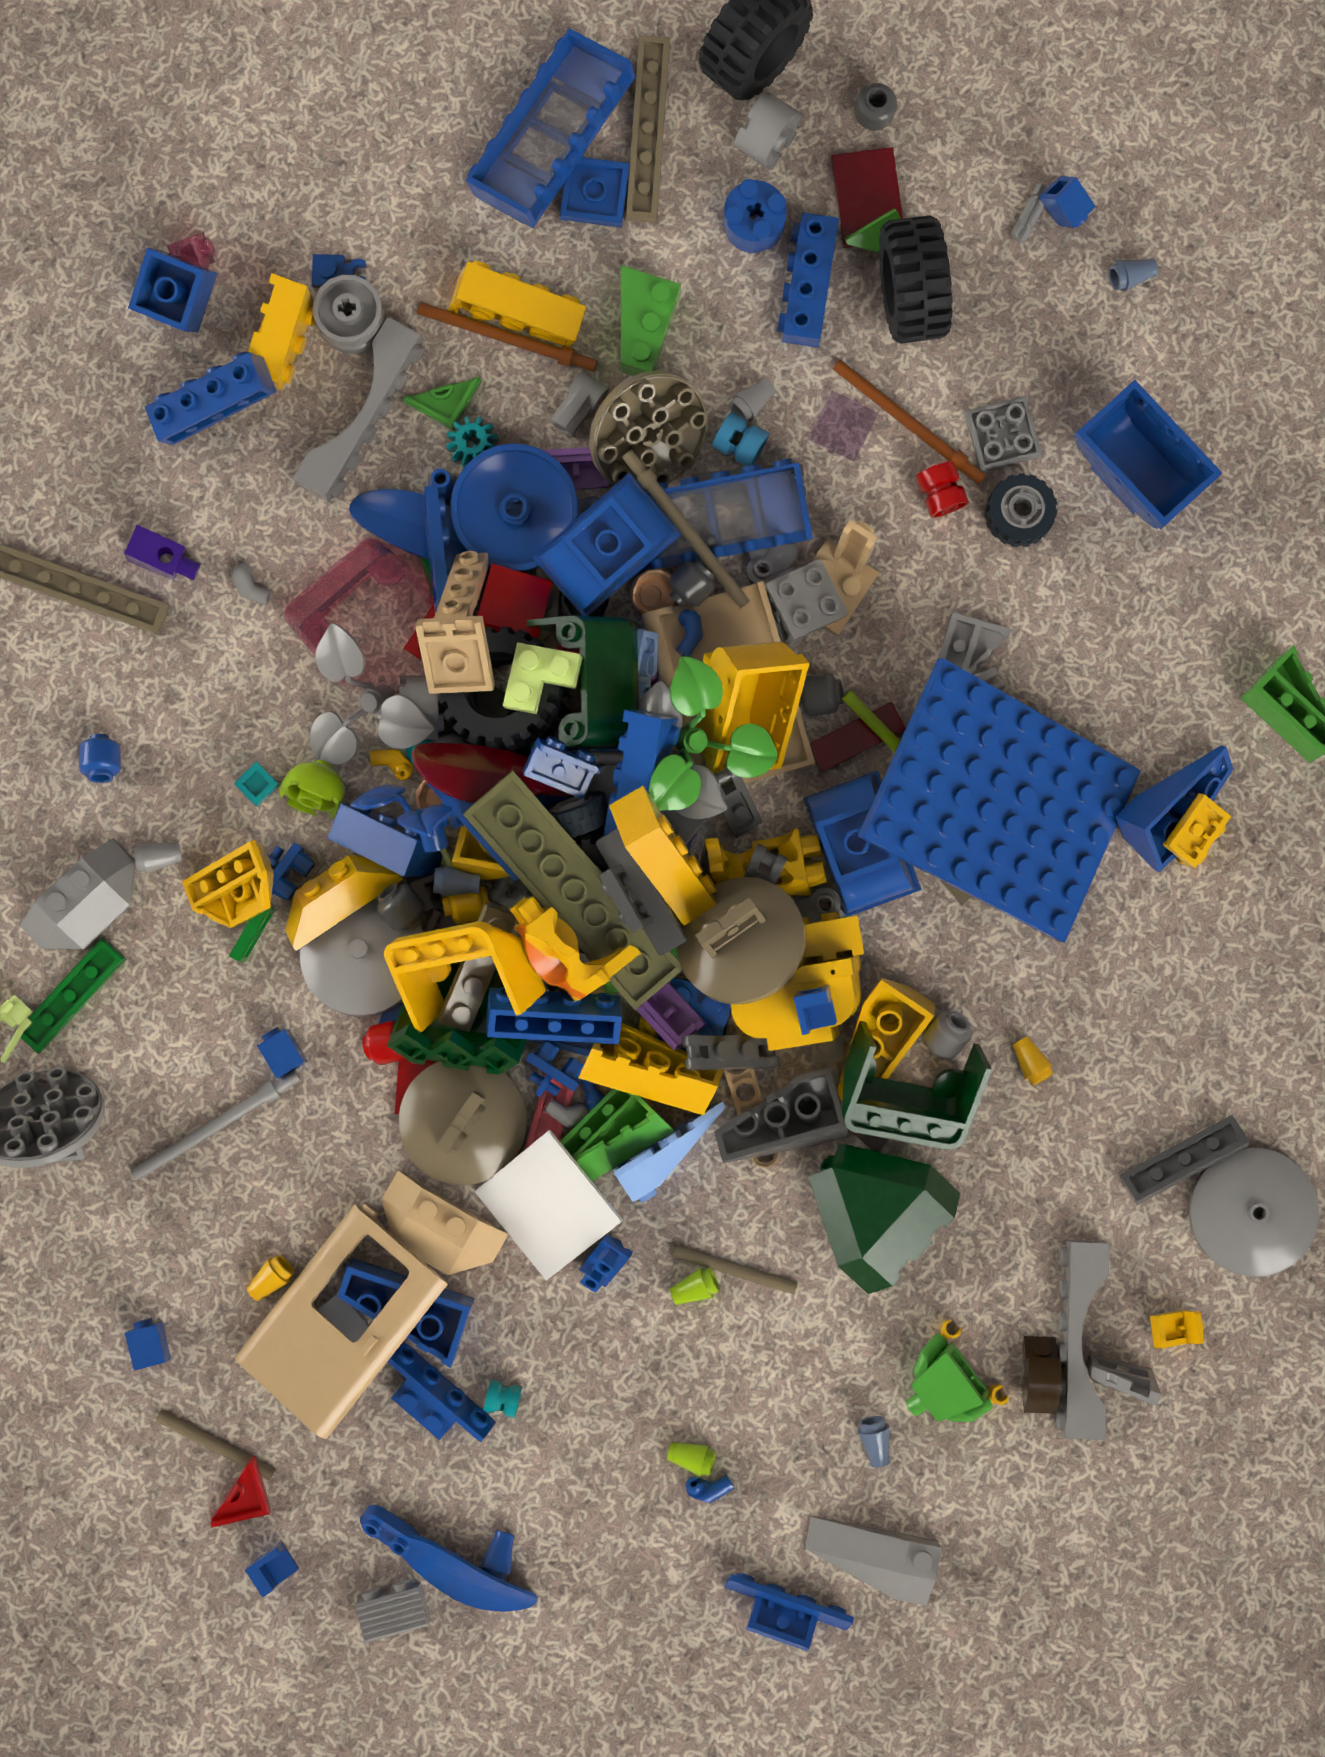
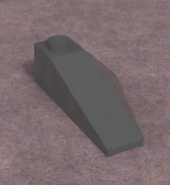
M830 1067L797 1076L788 1085L776 1093L773 1092L768 1095L764 1101L749 1111H744L714 1131L722 1162L728 1163L848 1137V1128L842 1117V1106Z

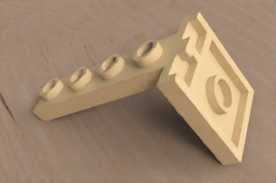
M851 519L842 531L838 545L826 539L812 560L813 562L820 559L823 562L848 611L846 617L824 627L836 636H839L880 573L867 565L878 537L873 534L875 531L872 527L859 520L857 523Z
M466 551L456 554L434 618L418 619L415 627L429 694L493 691L495 681L483 616H472L489 567L488 553Z

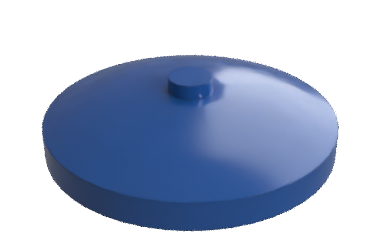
M504 444L483 451L464 467L453 488L451 517L457 536L467 551L488 553L489 567L493 563L519 572H525L540 567L532 557L578 518V500L569 474L553 456L539 448L525 444Z

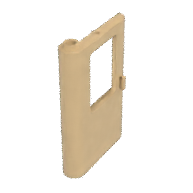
M764 581L741 588L750 600L741 609L728 592L707 597L698 607L686 604L684 607L680 605L670 606L642 614L645 630L658 633L657 672L660 681H664L671 687L672 679L678 668L679 659L683 657L675 649L686 635L684 626L678 621V616L684 609L695 610L701 616L703 638L689 657L702 662L704 653H712L718 647L781 642ZM799 705L782 769L768 770L764 774L753 778H742L745 784L815 764ZM682 714V727L685 726L686 722H691L697 715L685 716ZM701 752L697 754L690 753L693 757L694 765L705 766L706 760ZM729 780V781H727L726 783L722 784L721 787H722L723 785H725V784L731 782V780Z
M365 1202L362 1206L354 1204L235 1356V1360L312 1432L323 1439H327L449 1284L387 1231L377 1219L379 1213ZM370 1235L409 1270V1275L360 1339L353 1342L314 1307V1301L365 1236Z

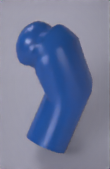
M684 609L680 612L678 621L684 626L686 635L675 650L681 656L689 657L703 638L701 616L695 610Z
M727 1474L713 1483L693 1476L687 1480L685 1486L690 1497L705 1503H712L735 1489Z

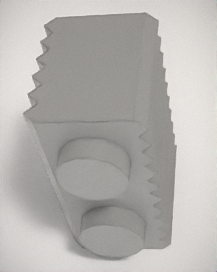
M406 1579L393 1584L394 1589L381 1592V1588L377 1587L361 1593L362 1598H358L355 1608L365 1643L429 1625L431 1619L421 1582L413 1584L412 1579Z

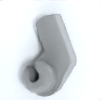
M554 1098L551 1099L544 1109L545 1113L567 1128L575 1127L590 1112L584 1105L578 1104L565 1107Z

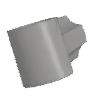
M584 370L581 371L572 382L568 390V396L551 417L550 422L566 435L573 437L590 412L598 409L597 403L601 398H606L609 388Z

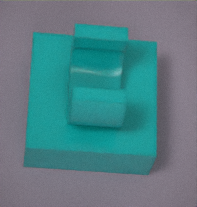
M257 761L234 783L256 807H259L280 786Z

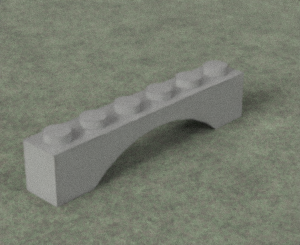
M387 316L372 342L374 376L370 393L362 410L352 424L339 436L320 447L308 451L293 476L297 485L329 503L333 496L336 498L340 496L346 484V481L343 479L348 470L354 471L361 460L362 455L359 452L364 443L370 444L377 432L375 424L379 417H385L389 413L393 404L391 400L392 395L396 389L400 391L404 387L409 376L406 371L411 363L416 364L423 354V341L419 333Z
M1066 1240V1247H1061L1060 1266L1065 1267V1280L1060 1279L1059 1297L1064 1299V1312H1059L1058 1328L1060 1332H1064L1063 1345H1058L1057 1351L1058 1358H1061V1364H1063V1377H1061L1060 1397H1062V1410H1057L1056 1428L1061 1430V1434L1066 1439L1105 1440L1106 1407L1096 1395L1088 1379L1082 1354L1083 1324L1089 1305L1099 1287L1109 1277L1110 1243L1105 1241Z

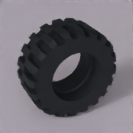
M729 0L721 8L720 14L713 20L709 32L706 33L703 39L704 44L699 52V64L702 72L735 100L745 101L752 99L754 95L758 96L765 87H769L774 82V79L784 71L785 66L795 56L798 47H801L804 36L808 33L810 22L813 19V8L810 0Z
M931 215L889 220L880 228L879 267L884 309L892 339L900 344L944 338L950 332L952 325L953 299L950 263L941 223Z
M501 626L500 631L496 632L492 627L485 628L492 670L499 666L512 665L517 643L546 648L539 639L533 638L528 632L521 629L515 632L511 627ZM544 683L537 714L516 711L502 718H489L480 712L476 702L477 692L441 693L439 701L440 705L445 709L443 714L447 721L471 745L499 748L512 752L520 749L524 753L531 750L530 743L536 741L537 737L546 740L547 737L544 733L549 728L555 731L559 725L556 717L558 714H564L566 705L562 699L567 696V687Z

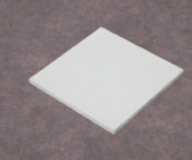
M551 1130L547 1131L496 1173L493 1178L474 1191L546 1281L623 1221Z

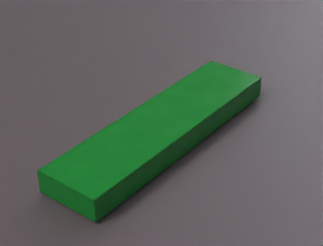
M101 938L28 1017L32 1023L23 1032L21 1039L37 1054H40L127 959L104 938Z

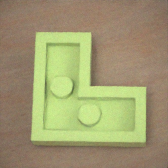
M517 643L503 706L506 709L537 714L544 683L576 688L582 656L577 653Z

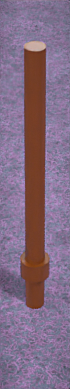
M423 302L419 304L417 311L419 315L556 359L558 364L567 367L574 365L592 372L596 370L598 360L575 353L573 348L564 345L560 348Z
M841 359L833 367L835 372L946 460L954 461L957 472L959 470L962 471L978 485L985 479L987 475L968 461L969 457L960 449L958 451L954 450Z

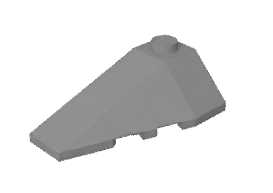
M810 1516L805 1544L806 1550L895 1600L927 1605L936 1581L941 1546L937 1540Z

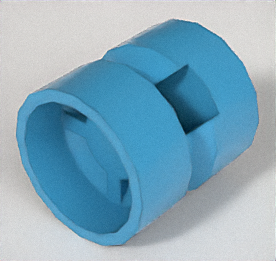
M731 411L717 432L712 448L726 456L731 453L734 454L735 461L745 467L752 466L763 450L770 433L757 425L747 426L745 418ZM738 432H741L744 435L737 446L732 442Z

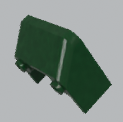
M562 616L527 620V627L556 632L557 640L563 647L569 649L580 648V655L582 656L580 666L581 713L568 714L561 720L559 724V740L566 744L565 748L569 750L583 749L586 751L618 748L620 736H624L628 729V722L622 721L624 710H639L638 642L635 625L627 619L617 617ZM535 742L530 743V749H533Z
M859 1021L844 1064L842 1117L846 1127L855 1133L947 1150L961 1146L966 1140L992 1072V1068L980 1044L973 1043L964 1070L945 1069L935 1077L932 1087H925L874 1077L877 1063L873 1056L877 1047L867 1023Z

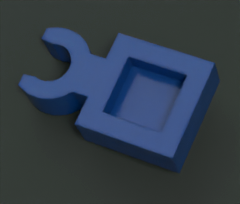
M313 254L312 287L320 288L329 279L340 275H354V271L357 268L367 267L366 261L355 259L349 264H345L344 255Z

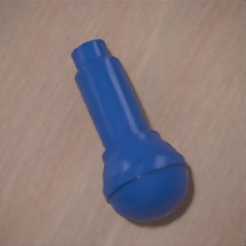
M579 1079L586 1094L585 1106L591 1111L605 1095L599 1089L597 1090L595 1083Z

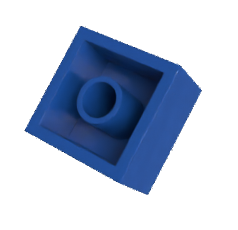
M147 248L128 309L179 330L198 333L218 273L163 250Z

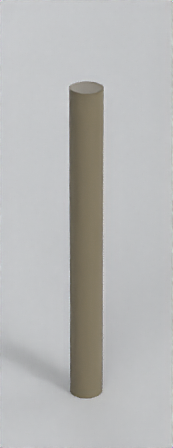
M679 1245L674 1246L671 1256L793 1295L798 1284L795 1281Z
M161 1410L156 1418V1422L242 1467H245L252 1457L164 1410ZM257 1459L262 1477L270 1481L276 1469Z

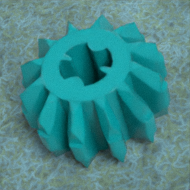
M466 415L464 417L465 425L462 426L458 421H455L453 425L457 432L448 431L446 434L447 438L452 441L446 444V449L448 452H454L451 456L454 463L462 460L463 468L483 451L495 447L494 443L499 441L498 434L492 433L494 429L493 424L487 423L483 426V418L481 416H478L475 423H472L470 416ZM471 437H477L479 445L473 444L474 448H468L467 439L472 441Z

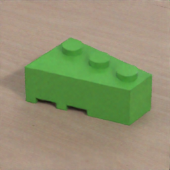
M621 265L622 373L634 376L656 370L680 298L681 284Z
M1293 645L1265 670L1240 699L1305 760L1311 763L1325 754V698L1319 696L1311 682L1314 680L1309 671L1306 672L1296 656L1298 651Z
M612 1089L560 1142L591 1181L675 1130L643 1097Z

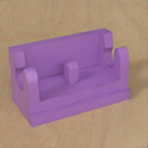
M590 447L543 450L553 456L565 468L575 489L609 487L608 481L599 473L593 463Z
M669 982L636 1009L673 1050L683 1048L682 1037L697 1035L707 1025L702 1017Z

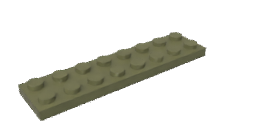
M513 770L463 812L465 818L544 907H553L558 913L557 917L573 929L578 940V946L591 961L604 958L619 947L624 948L631 945L638 948L641 954L609 979L610 983L634 1010L639 1008L682 971L679 960L671 951L658 955L643 928L632 933L630 928L624 926L619 918L617 905L603 890V881L600 877L602 872Z

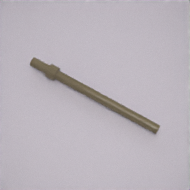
M632 449L622 456L623 460L637 476L635 479L643 490L645 488L648 490L741 609L750 602L738 584L656 481L658 477L652 469H647Z

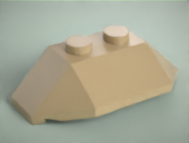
M399 1170L382 1197L389 1232L422 1261L446 1275L492 1263L509 1235Z

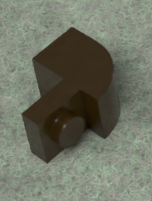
M1024 1336L1022 1346L1025 1369L1022 1379L1024 1413L1056 1414L1061 1394V1358H1058L1056 1337Z

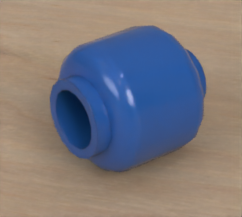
M106 734L91 735L90 739L83 741L79 745L80 772L89 781L94 783L111 781L121 771L120 745L115 740L109 739V736Z

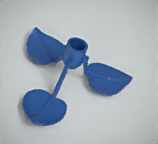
M388 784L366 791L350 804L351 809L354 807L374 809L385 806L392 801L399 802L406 813L397 818L398 824L420 834L425 852H436L449 846L445 826L449 825L447 817L453 811L452 807L445 805L443 801L442 805H433L422 810H411L405 798L401 795L406 792L405 787L397 784Z

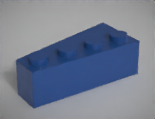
M642 709L624 710L622 721L628 722V729L624 736L621 735L619 738L618 750H621L623 759L614 769L613 784L618 789L617 793H612L610 796L609 805L641 786H644L647 792L649 791L650 780L656 765L665 756L670 755L672 746H675L678 742L680 727H677V718ZM609 805L603 837L617 829Z
M353 1258L346 1268L337 1297L374 1319L408 1276ZM445 1288L406 1338L415 1343L416 1347L426 1353H431L439 1358L443 1364L451 1368L475 1298Z

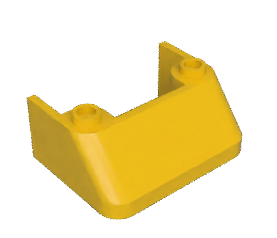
M478 921L399 937L388 944L384 950L386 963L414 1028L420 1032L426 1029L439 1016L444 999L436 982H441L450 975L451 963L492 956L516 1015L524 1013L546 992L541 977L528 962L522 938L486 922Z

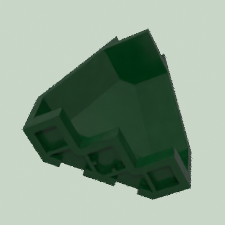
M461 962L451 963L450 975L445 980L436 982L444 1001ZM496 968L470 1032L441 1024L438 1018L420 1032L414 1028L406 1007L403 1005L387 1046L411 1063L425 1064L426 1060L442 1062L443 1067L469 1070L470 1066L485 1067L487 1073L500 1075L519 1064L527 1039L487 1037L489 988L504 987Z
M843 1143L838 1144L836 1155L823 1159L820 1172L808 1176L837 1266L867 1294L895 1285L902 1277L898 1272L910 1259L915 1262L933 1243L929 1239L941 1225L946 1228L955 1219L960 1193L930 1164Z

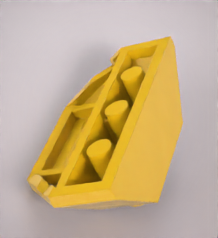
M253 840L182 881L192 911L198 914H205L211 920L233 928L270 908L274 873L263 844Z
M349 853L295 891L285 928L293 948L297 951L378 897L386 887L402 881V876L358 854Z

